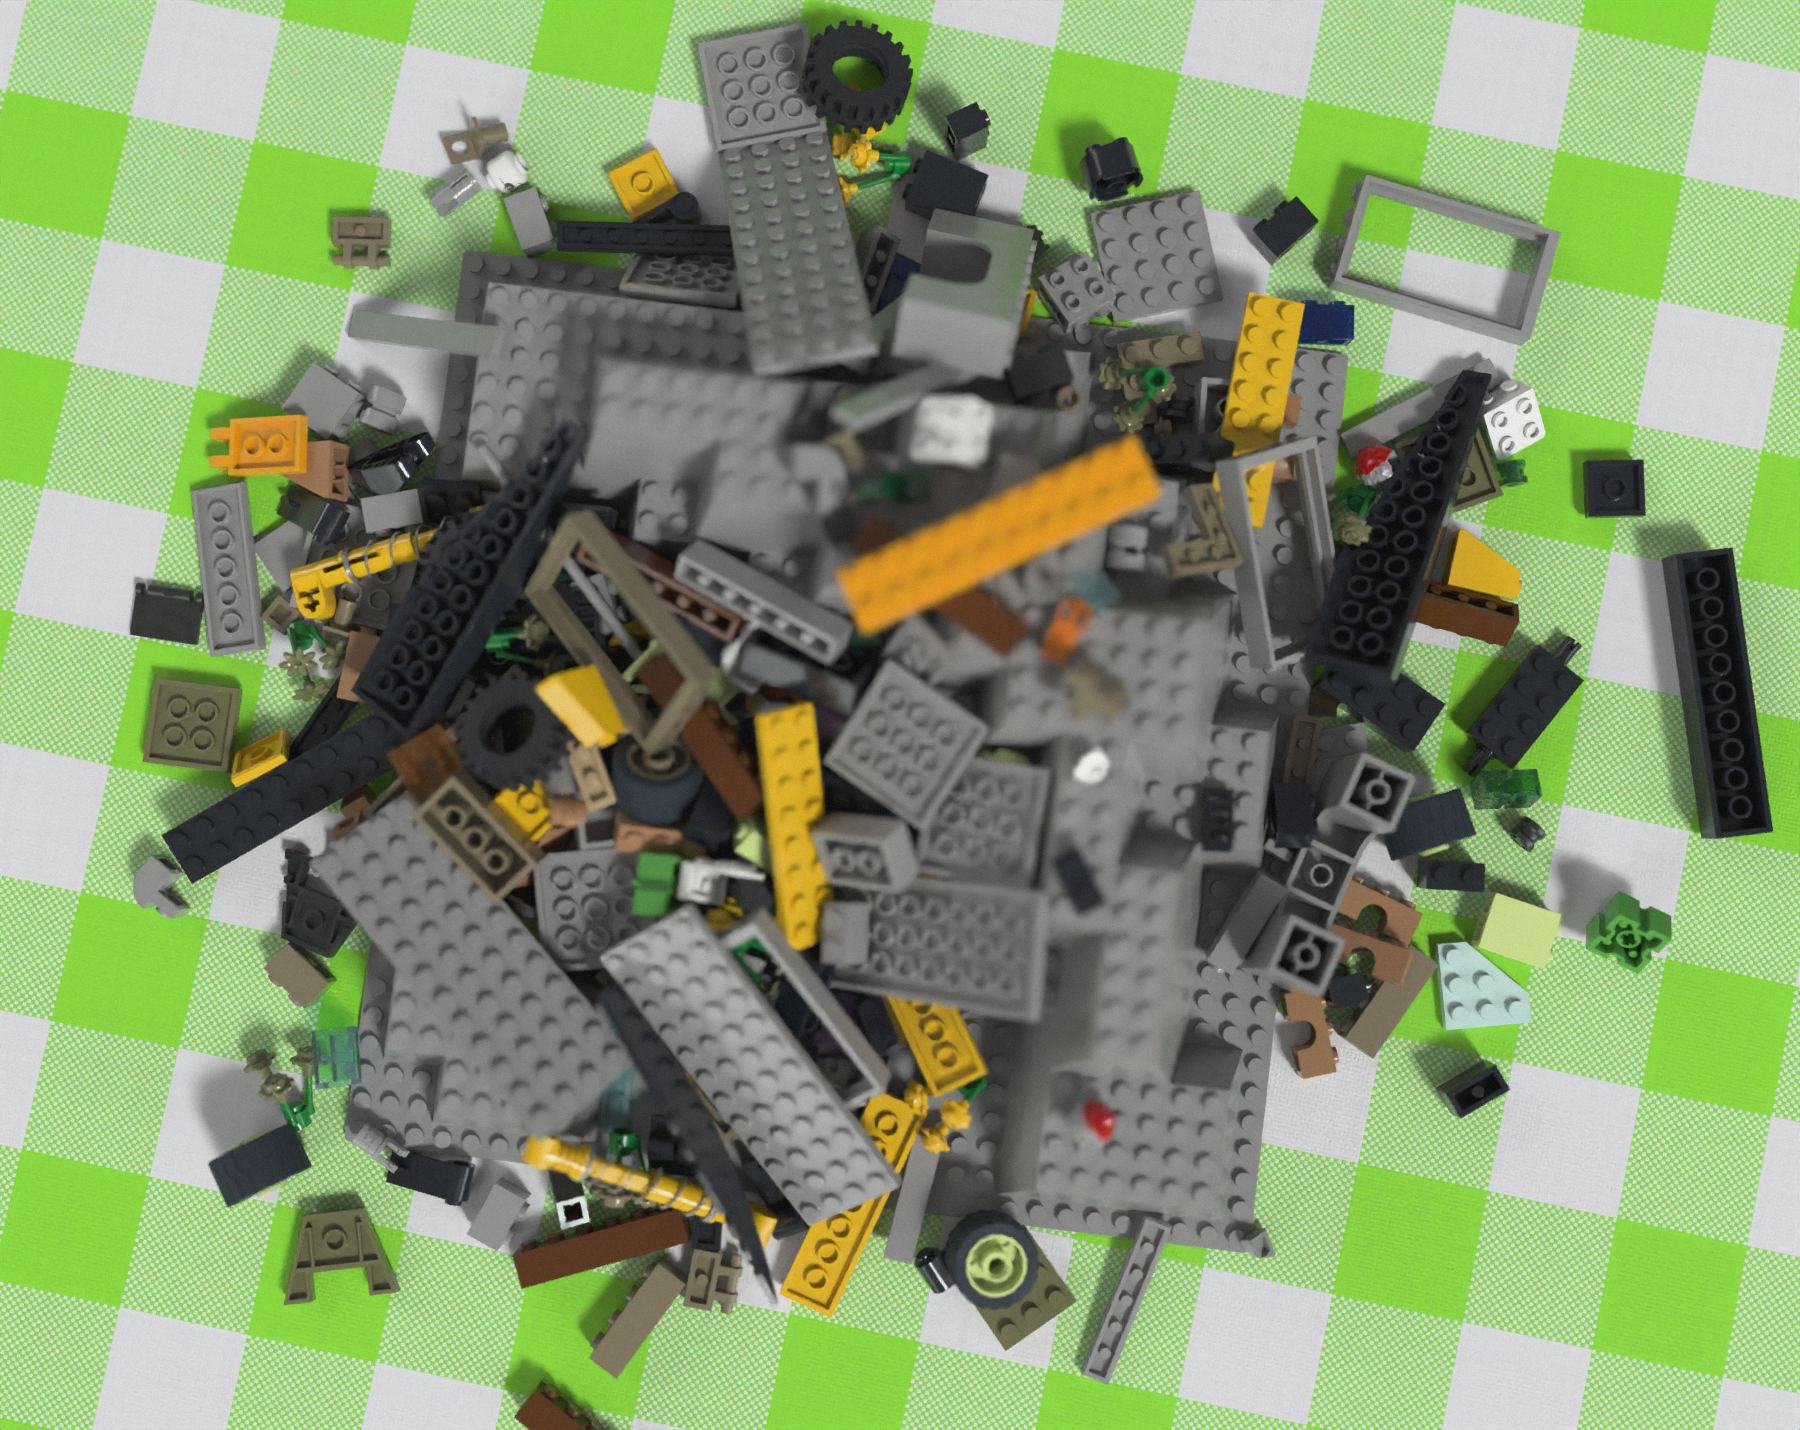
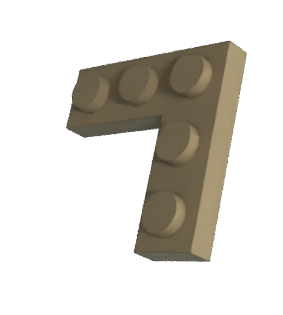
M1200 332L1117 343L1115 346L1117 358H1121L1123 361L1122 365H1126L1128 369L1140 368L1142 366H1147L1148 369L1152 367L1164 368L1198 363L1204 360ZM1140 375L1126 376V384L1121 385L1124 402H1128L1130 406L1136 405L1144 396L1145 391L1140 385ZM1149 399L1140 409V413L1144 416L1142 421L1143 427L1158 423L1155 402Z
M1212 483L1187 487L1183 493L1202 540L1166 545L1160 550L1170 578L1237 568L1243 564V558Z

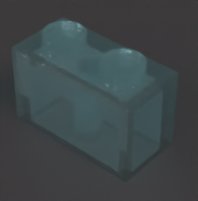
M357 1026L311 1031L316 1090L362 1084Z

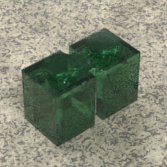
M1537 769L1511 770L1508 774L1506 770L1481 771L1469 783L1474 810L1500 809L1503 805L1505 809L1530 808L1543 796Z

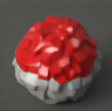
M1379 443L1360 449L1355 461V477L1365 486L1369 485L1377 489L1384 486L1398 468L1399 454L1394 449Z
M1096 1099L1079 1101L1068 1114L1066 1123L1070 1134L1073 1135V1138L1079 1145L1098 1148L1105 1145L1113 1135L1116 1114L1103 1101Z

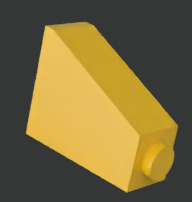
M1458 529L1452 532L1441 583L1505 601L1514 600L1522 588V580H1519L1520 570L1467 530Z
M596 665L555 675L535 687L538 694L586 747L598 743L601 748L617 741L615 735L626 730Z

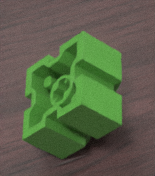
M640 853V860L637 865V875L639 878H633L630 882L631 888L636 890L633 896V914L666 917L690 903L697 910L698 901L677 898L683 862L695 863L696 860L669 855Z
M1620 891L1606 904V913L1602 914L1599 912L1586 926L1587 950L1605 959L1612 955L1617 958L1618 965L1637 974L1652 960L1651 950L1659 953L1672 940L1671 915L1652 906L1642 909L1640 908L1639 900Z

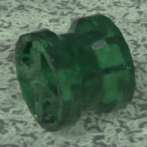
M1524 459L1496 464V469L1501 477L1499 480L1501 488L1528 483V477L1524 475L1523 470L1526 466Z

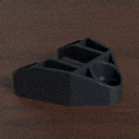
M422 432L375 451L349 465L347 470L354 483L373 496L395 493L436 445L429 432Z

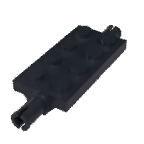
M1566 636L1553 655L1540 645H1536L1465 732L1475 741V748L1477 750L1461 767L1464 772L1469 771L1468 775L1476 779L1487 763L1494 759L1500 761L1509 769H1513L1584 681L1567 666L1577 651L1582 648L1579 642L1574 644L1576 640Z

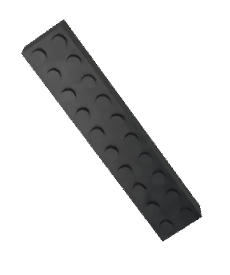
M1733 547L1680 553L1662 558L1701 838L1721 839L1773 832Z
M375 712L161 836L193 884L426 751L441 737V729L437 728L431 740L408 739L380 714Z

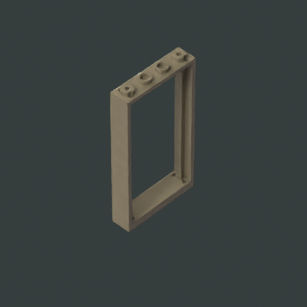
M589 509L579 513L571 512L562 520V526L551 539V545L541 557V563L537 570L530 576V582L524 593L582 668L596 665L621 720L649 755L664 748L666 745H671L720 675L592 511ZM578 539H580L688 679L658 723L552 586Z

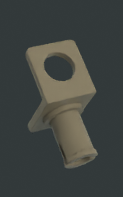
M471 117L469 132L444 137L443 144L450 163L454 165L481 159L485 145L508 141L509 136L506 125L503 122L480 128L476 117ZM456 142H463L468 146V152L465 155H457L452 150V145Z
M844 395L838 398L840 403L847 401ZM850 428L821 444L823 448L830 445L833 447L837 446L849 471L857 467L851 455L855 457L859 466L867 462L853 438L854 432L857 431L854 428Z
M340 597L333 621L322 625V629L327 630L325 640L330 645L334 635L344 636L348 644L351 630H358L350 626L357 605L356 601ZM322 646L321 651L325 653L326 649Z

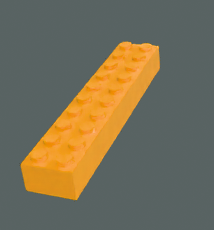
M1132 436L836 572V575L863 634L866 635L1156 502L1162 496V493L1135 436Z

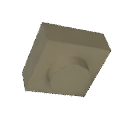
M278 595L261 618L283 635H287V627L291 623L299 621L303 615L299 609L290 607V602Z

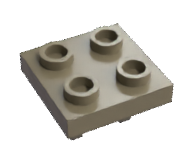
M1086 657L1072 667L1063 677L1077 691L1066 710V714L1071 715L1074 711H1078L1079 716L1075 721L1080 724L1099 710L1112 722L1133 699L1129 696V690L1119 681L1113 682L1104 674L1106 672L1105 669L1097 661L1092 659L1089 661Z

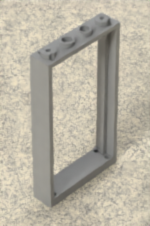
M1367 174L1360 183H1355L1350 199L1354 200L1352 210H1347L1342 224L1346 226L1344 236H1339L1335 247L1338 257L1336 262L1331 263L1328 270L1327 278L1331 279L1328 289L1522 346L1530 340L1561 232ZM1370 194L1539 244L1515 327L1346 277Z
M1316 435L1294 437L1215 462L1223 511L1244 561L1243 564L1233 569L1250 667L1263 668L1264 672H1274L1280 670L1283 664L1300 662V657L1305 656L1311 636L1273 650L1243 471L1293 455L1318 611L1320 613L1337 561Z
M764 908L757 910L715 934L727 951L757 935L867 1077L866 1079L836 1093L850 1110L854 1109L863 1100L869 1097L877 1098L885 1092L891 1072L797 950L789 944L786 936Z

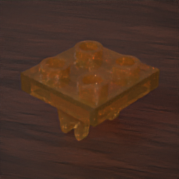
M441 724L436 725L387 754L416 805L429 800L457 773L465 770L471 775Z

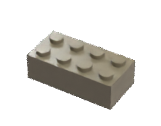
M465 770L452 776L412 815V818L495 903L511 891L547 856Z

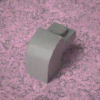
M796 445L795 481L798 483L819 484L818 512L819 515L828 516L832 514V507H838L839 488H834V484L846 485L844 467L840 459L826 448Z
M151 855L138 870L133 882L134 897L142 909L153 908L157 905L156 910L166 918L183 917L190 907L173 894L170 889L184 872L164 855Z

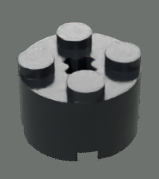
M1120 137L1112 143L1102 146L1094 144L1085 149L1086 155L1080 161L1079 167L1090 199L1093 200L1094 197H1097L1098 202L1112 201L1127 195V189L1132 185L1136 189L1142 183L1143 175L1134 148L1129 143L1127 137Z

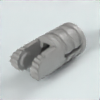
M465 168L463 172L456 175L449 183H446L429 198V202L432 207L437 208L436 211L439 216L446 217L462 206L470 197L482 190V188Z
M369 1122L364 1125L351 1143L364 1150L366 1154L371 1155L372 1159L392 1173L398 1167L393 1161L386 1159L380 1154L383 1148L388 1145L395 1153L406 1157L410 1152L389 1136L386 1137L382 1132L372 1127Z

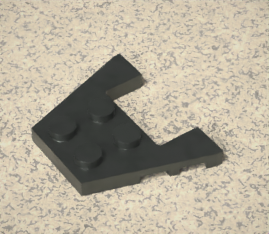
M286 848L285 859H288L287 876H284V883L287 884L286 901H283L281 938L326 958H332L339 951L358 922L339 899L305 885L311 866L310 862L313 860V857L298 850Z

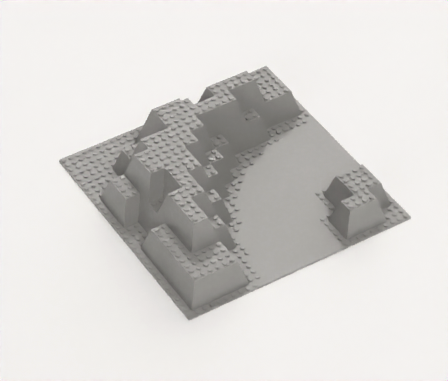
M470 250L464 253L454 322L500 327L506 330L507 333L498 359L450 353L433 478L480 483L482 490L501 493L503 485L477 450L487 444L512 479H514L522 470L521 465L528 457L533 458L540 450L539 445L565 417L589 434L561 502L610 507L612 510H618L625 531V538L677 566L680 555L700 539L853 624V628L847 644L877 656L881 655L904 622L912 614L866 635L863 634L839 583L836 572L862 561L864 558L852 551L851 545L854 541L832 550L819 522V519L826 517V515H819L818 512L819 484L798 483L795 481L796 445L821 447V444L852 428L832 416L834 406L840 404L839 397L844 395L847 400L899 379L901 376L892 374L882 364H879L865 376L842 364L841 361L756 378L741 295L736 307H731L730 309H718L714 305L707 304L690 306L686 302L680 301L663 303L657 299L646 297L639 300L631 299L628 295H620V282L627 269ZM879 299L875 312L870 314V319L893 301ZM1031 317L1025 338L1016 336L1012 358L1021 354H1025L1026 357L1037 354V349L1045 345L1053 344L1054 347L1063 345L1075 378L1071 386L1076 387L1083 396V404L1078 408L1077 413L1067 415L1064 410H1057L1054 403L1056 399L1054 395L1056 391L1016 404L1004 373L1005 367H1003L1001 378L983 374L931 397L975 398L992 408L993 420L988 432L987 456L984 459L982 470H971L956 462L915 460L910 456L918 403L854 432L853 438L867 462L859 466L855 457L851 455L857 465L851 471L848 470V466L837 446L833 447L830 445L826 447V449L833 452L840 459L846 475V485L834 484V488H839L838 507H832V513L848 506L859 532L862 531L873 514L879 519L884 515L897 524L898 528L896 531L904 537H907L908 534L916 536L988 503L1003 453L1040 464L1037 473L1043 474V477L1132 436H1135L1144 455L1147 436H1155L1154 425L1144 426L1141 430H1135L1131 435L1126 431L1121 432L1118 430V426L1111 418L1114 415L1113 408L1122 405L1124 402L1122 386L1119 390L1112 388L1104 389L1103 383L1097 379L1099 375L1098 366L1100 363H1104L1106 357L1117 358L1115 348L1117 343L1178 334L1088 324L1078 332L1073 330L1065 334L1056 320ZM1201 337L1204 352L1203 362L1164 367L1163 369L1167 374L1174 376L1172 383L1177 386V389L1173 393L1185 394L1194 398V385L1202 377L1230 380L1237 341ZM1296 349L1288 394L1301 395L1298 424L1293 429L1281 428L1279 442L1294 437L1316 435L1327 501H1332L1348 357L1338 353ZM1066 398L1065 401L1067 403H1070L1071 399ZM1163 399L1160 404L1155 403L1158 423L1168 406V403ZM1193 406L1189 412L1191 415L1190 423L1172 422L1173 435L1191 434ZM1295 464L1293 479L1288 484L1271 483L1263 528H1253L1273 650L1311 636L1319 615ZM1189 466L1186 467L1185 473H1162L1150 468L1162 493V496L1156 502L975 584L974 587L982 593L988 590L1002 600L999 605L1010 612L1012 609H1015L1028 619L1025 624L1030 626V629L1006 661L932 607L927 606L914 612L959 657L933 688L991 727V730L977 751L988 749L989 754L995 755L997 750L1009 751L1025 757L1033 768L1054 772L1031 887L1032 891L1049 893L1039 1021H1027L965 1010L962 1015L989 1071L984 1074L988 1085L969 1102L967 1113L972 1117L969 1121V1127L967 1129L963 1127L961 1129L949 1128L950 1131L945 1136L950 1150L948 1152L940 1151L925 1210L927 1214L965 1218L966 1215L978 1212L979 1210L994 1209L999 1210L1001 1213L1009 1214L1023 1226L1134 1239L1142 1217L1146 1213L1171 1223L1172 1228L1166 1241L1168 1244L1241 1253L1247 1252L1240 1240L1252 1232L1279 986L1240 968L1245 956L1233 975L1225 971L1223 974L1218 973L1208 965L1206 951L1260 867L1280 878L1286 865L1274 859L1264 850L1268 839L1272 838L1274 840L1269 796L1273 784L1280 781L1292 714L1309 716L1310 690L1313 683L1315 662L1302 656L1300 657V662L1283 664L1280 670L1274 672H1264L1263 668L1250 667L1233 568L1170 578L1160 550L1166 545L1202 540L1183 491L1191 485L1211 483L1213 472L1188 468ZM881 468H888L897 473L926 468L929 470L932 498L929 501L895 505L885 501L884 498L861 502L857 498L856 483L859 481L881 479ZM918 477L911 478L906 485L907 492L910 495L919 494L923 488V483ZM429 522L433 529L440 528L441 526L440 524ZM1110 525H1131L1148 529L1147 546L1141 549V552L1145 555L1143 573L1116 572L1104 568L1106 551L1111 549V545L1107 543ZM1044 556L1055 557L1062 561L1068 572V582L1061 595L1047 603L1037 602L1030 598L1023 584L1024 576L1031 563ZM421 565L419 583L422 580L421 575L425 572V565ZM1073 599L1080 600L1089 608L1090 619L1080 637H1077L1068 658H1064L1068 662L1065 665H1059L1055 661L1041 656L1040 651L1063 603ZM1071 604L1063 610L1062 620L1065 624H1067L1075 604ZM1082 608L1072 628H1076L1084 622L1085 615ZM606 636L605 639L610 640L611 636ZM643 638L638 646L649 648L651 641ZM1085 657L1089 661L1091 659L1097 661L1105 669L1106 672L1104 674L1113 682L1119 681L1129 690V696L1133 699L1112 722L1099 710L1080 724L1075 721L1079 716L1078 711H1074L1071 715L1066 714V710L1077 691L1063 677ZM879 665L877 666L875 680L882 671ZM475 670L470 672L478 677L476 683L482 685L484 689L491 686L489 679L485 675ZM737 693L727 703L726 709L746 710V693ZM861 702L858 704V706L855 708V710H854V711L852 712V714L850 715L851 718H852V716L854 715V713L856 712V710L858 709V707H859V705L861 704ZM527 706L514 707L513 719L515 720V718L520 717L523 711L533 710ZM448 709L439 728L441 729L446 721L453 725L457 721L459 714ZM514 723L519 734V741L517 742L519 750L525 745V739L523 738L524 730ZM449 748L435 763L440 760L450 761L456 773L452 757L455 752ZM1089 750H1097L1101 753V757L1106 760V770L1101 778L1088 780L1078 776L1076 773V759L1081 753H1088ZM424 752L394 768L392 784ZM1092 762L1088 763V767L1093 766ZM1204 787L1234 789V848L1231 852L1201 851ZM1210 799L1211 804H1226L1227 799ZM1210 811V815L1226 816V812ZM1210 823V828L1225 829V824ZM1209 836V840L1225 841V837ZM1077 845L1108 902L1080 918L1077 916L1049 859ZM744 915L736 918V922L742 920ZM371 939L345 1139L352 1142L364 1125L369 1122L372 1127H375L386 1137L389 1136L406 1149L527 1164L520 1157L531 1132ZM604 968L562 971L620 1040L596 996L604 988L595 975ZM763 974L761 979L772 982L776 976ZM782 983L774 989V994L768 995L765 1000L773 1011L775 1010L774 1003L779 996ZM832 987L828 992L868 1044L872 1046L854 1004V1000L868 994V992ZM819 1018L816 1030L798 1039L794 1037L815 1065H817L818 1057H824L826 1051L830 1048L846 1051L821 1018ZM910 1045L891 1054L887 1065L891 1075L886 1084V1091L904 1099V1091L907 1089V1083L910 1079L913 1078L922 1086L928 1084ZM633 1065L552 1134L559 1137L560 1140L574 1143V1145H580L583 1142L592 1144L595 1148V1155L605 1158L609 1144V1134L612 1133V1130L618 1127L632 1128L635 1130V1136H641L640 1146L646 1172H648L647 1143L651 1130L652 1114H666L667 1110L659 1111L635 1065ZM833 1088L836 1093L842 1091V1089ZM957 1088L954 1100L958 1103L960 1099L965 1097ZM702 1091V1093L705 1095V1097L708 1099V1101L712 1104V1106L715 1108V1110L719 1113V1115L722 1117V1119L725 1121V1123H728V1122L725 1120V1118L722 1116V1114L718 1111V1109L715 1107V1105L711 1102V1100L707 1097V1095L704 1093V1091ZM1091 1099L1103 1101L1116 1114L1113 1135L1105 1145L1098 1148L1079 1145L1073 1138V1135L1070 1134L1066 1119L1079 1101ZM866 1106L849 1109L858 1122ZM740 1137L733 1142L729 1138L724 1142V1145L730 1155L744 1191L758 1192L742 1167V1163L755 1158ZM635 1149L631 1151L630 1156L622 1157V1164L632 1166L633 1161L637 1159ZM614 1151L611 1159L612 1161H616V1155H614ZM909 1154L899 1173V1176L901 1177L902 1181L905 1174ZM686 1176L687 1181L702 1185L698 1177ZM902 1182L899 1188L890 1192L883 1208L896 1209Z

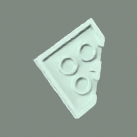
M1465 941L1434 943L1436 963L1439 964L1437 974L1443 1029L1453 1030L1532 1022L1529 994Z

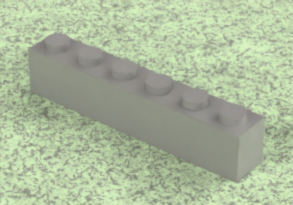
M700 539L680 555L675 579L823 662L830 664L846 647L853 624Z

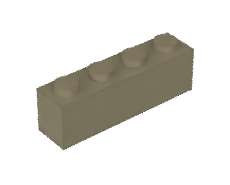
M1411 944L1408 945V950L1412 951L1413 958L1403 987L1401 988L1373 977L1372 982L1374 984L1371 987V991L1368 992L1370 1000L1357 1003L1356 1006L1358 1007L1352 1016H1346L1340 1025L1341 1031L1338 1035L1372 1059L1376 1056L1439 965Z
M661 1257L657 1264L653 1261L649 1264L642 1274L645 1278L644 1282L640 1287L637 1285L632 1287L625 1297V1300L628 1301L627 1305L623 1310L619 1308L615 1310L607 1322L611 1325L605 1334L600 1331L590 1345L593 1351L589 1359L616 1379L688 1281L689 1276L663 1257Z

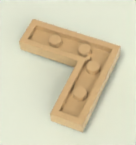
M641 696V697H638V698L641 700V702L644 704V706L646 707L645 702H644V699L642 698V696ZM625 724L626 730L615 735L617 740L631 733ZM576 736L575 742H568L567 748L572 751L569 761L587 810L591 813L616 803L617 799L598 749L600 747L599 743L586 747Z

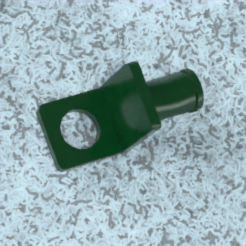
M881 468V479L859 481L856 483L857 498L861 502L884 498L885 501L895 505L929 501L932 498L929 470L924 468L897 473L888 468ZM914 477L920 478L923 483L921 492L917 495H910L906 489L907 482Z

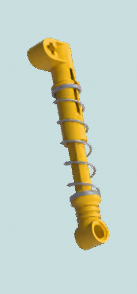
M483 506L470 508L469 511L470 513L477 512L481 510ZM445 516L444 519L442 520L441 526L444 524V521H445L446 519H448V518H451V519H452V518H454V517H452V516ZM423 523L417 527L416 533L412 531L404 534L398 531L389 539L383 541L373 539L366 546L358 549L347 547L340 550L336 556L292 569L290 578L300 613L304 617L319 621L330 620L335 615L337 609L333 586L345 582L350 584L359 583L364 576L368 575L370 578H373L374 573L394 568L397 571V566L415 560L421 562L423 553L427 551L424 547L432 539L433 533L437 529H433L431 526ZM423 526L431 529V531L418 534L419 529ZM320 591V593L312 595L313 598H310V593Z
M531 1133L520 1158L534 1167L540 1169L552 1168L569 1174L571 1179L578 1182L583 1181L587 1185L593 1184L598 1179L604 1180L609 1192L615 1193L624 1187L629 1188L634 1200L648 1199L655 1201L657 1206L662 1209L673 1207L679 1209L684 1216L695 1214L703 1222L712 1223L717 1221L726 1224L724 1220L725 1215H719L703 1185L687 1181L686 1175L678 1178L663 1173L662 1167L658 1170L651 1169L646 1172L636 1168L638 1164L637 1159L633 1161L632 1166H627L612 1161V1151L609 1152L606 1159L595 1155V1148L592 1144L583 1142L580 1145H574V1143L560 1140L554 1134H551L539 1143ZM587 1176L596 1178L591 1182L585 1181ZM607 1182L619 1185L621 1187L619 1189L612 1190L609 1188ZM632 1190L641 1192L642 1197H635ZM748 1200L763 1247H766L778 1217L769 1207Z

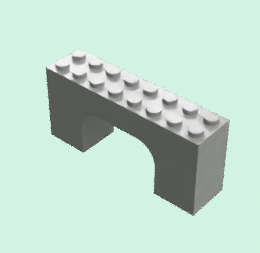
M935 208L927 229L919 275L911 274L903 296L893 355L1001 378L1003 367L1009 368L1037 245V241L1032 240L1034 230Z
M1365 752L1331 761L1315 797V810L1312 811L1313 820L1318 821V836L1313 838L1310 848L1292 849L1294 855L1289 863L1285 865L1280 879L1285 882L1287 890L1250 946L1240 968L1293 993L1323 995L1346 942L1331 934L1336 913L1363 852L1376 835L1394 831L1417 777Z

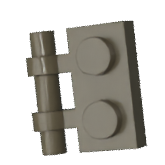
M333 216L332 244L335 247H343V254H333V265L344 266L345 269H354L355 266H369V269L379 270L380 267H390V256L380 255V248H391V219L387 217ZM355 248H368V255H355Z
M694 1249L683 1306L711 1311L715 1300L722 1302L720 1310L722 1313L731 1314L733 1303L737 1302L738 1292H736L738 1278L742 1277L743 1267L741 1262L743 1256L732 1253L730 1264L721 1263L723 1251ZM719 1275L727 1276L725 1289L723 1290L716 1289Z

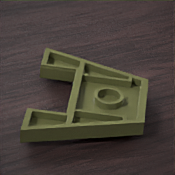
M365 1207L310 1212L303 1216L284 1305L308 1303L316 1299L313 1276L315 1272L367 1267L369 1295L397 1293L401 1290Z

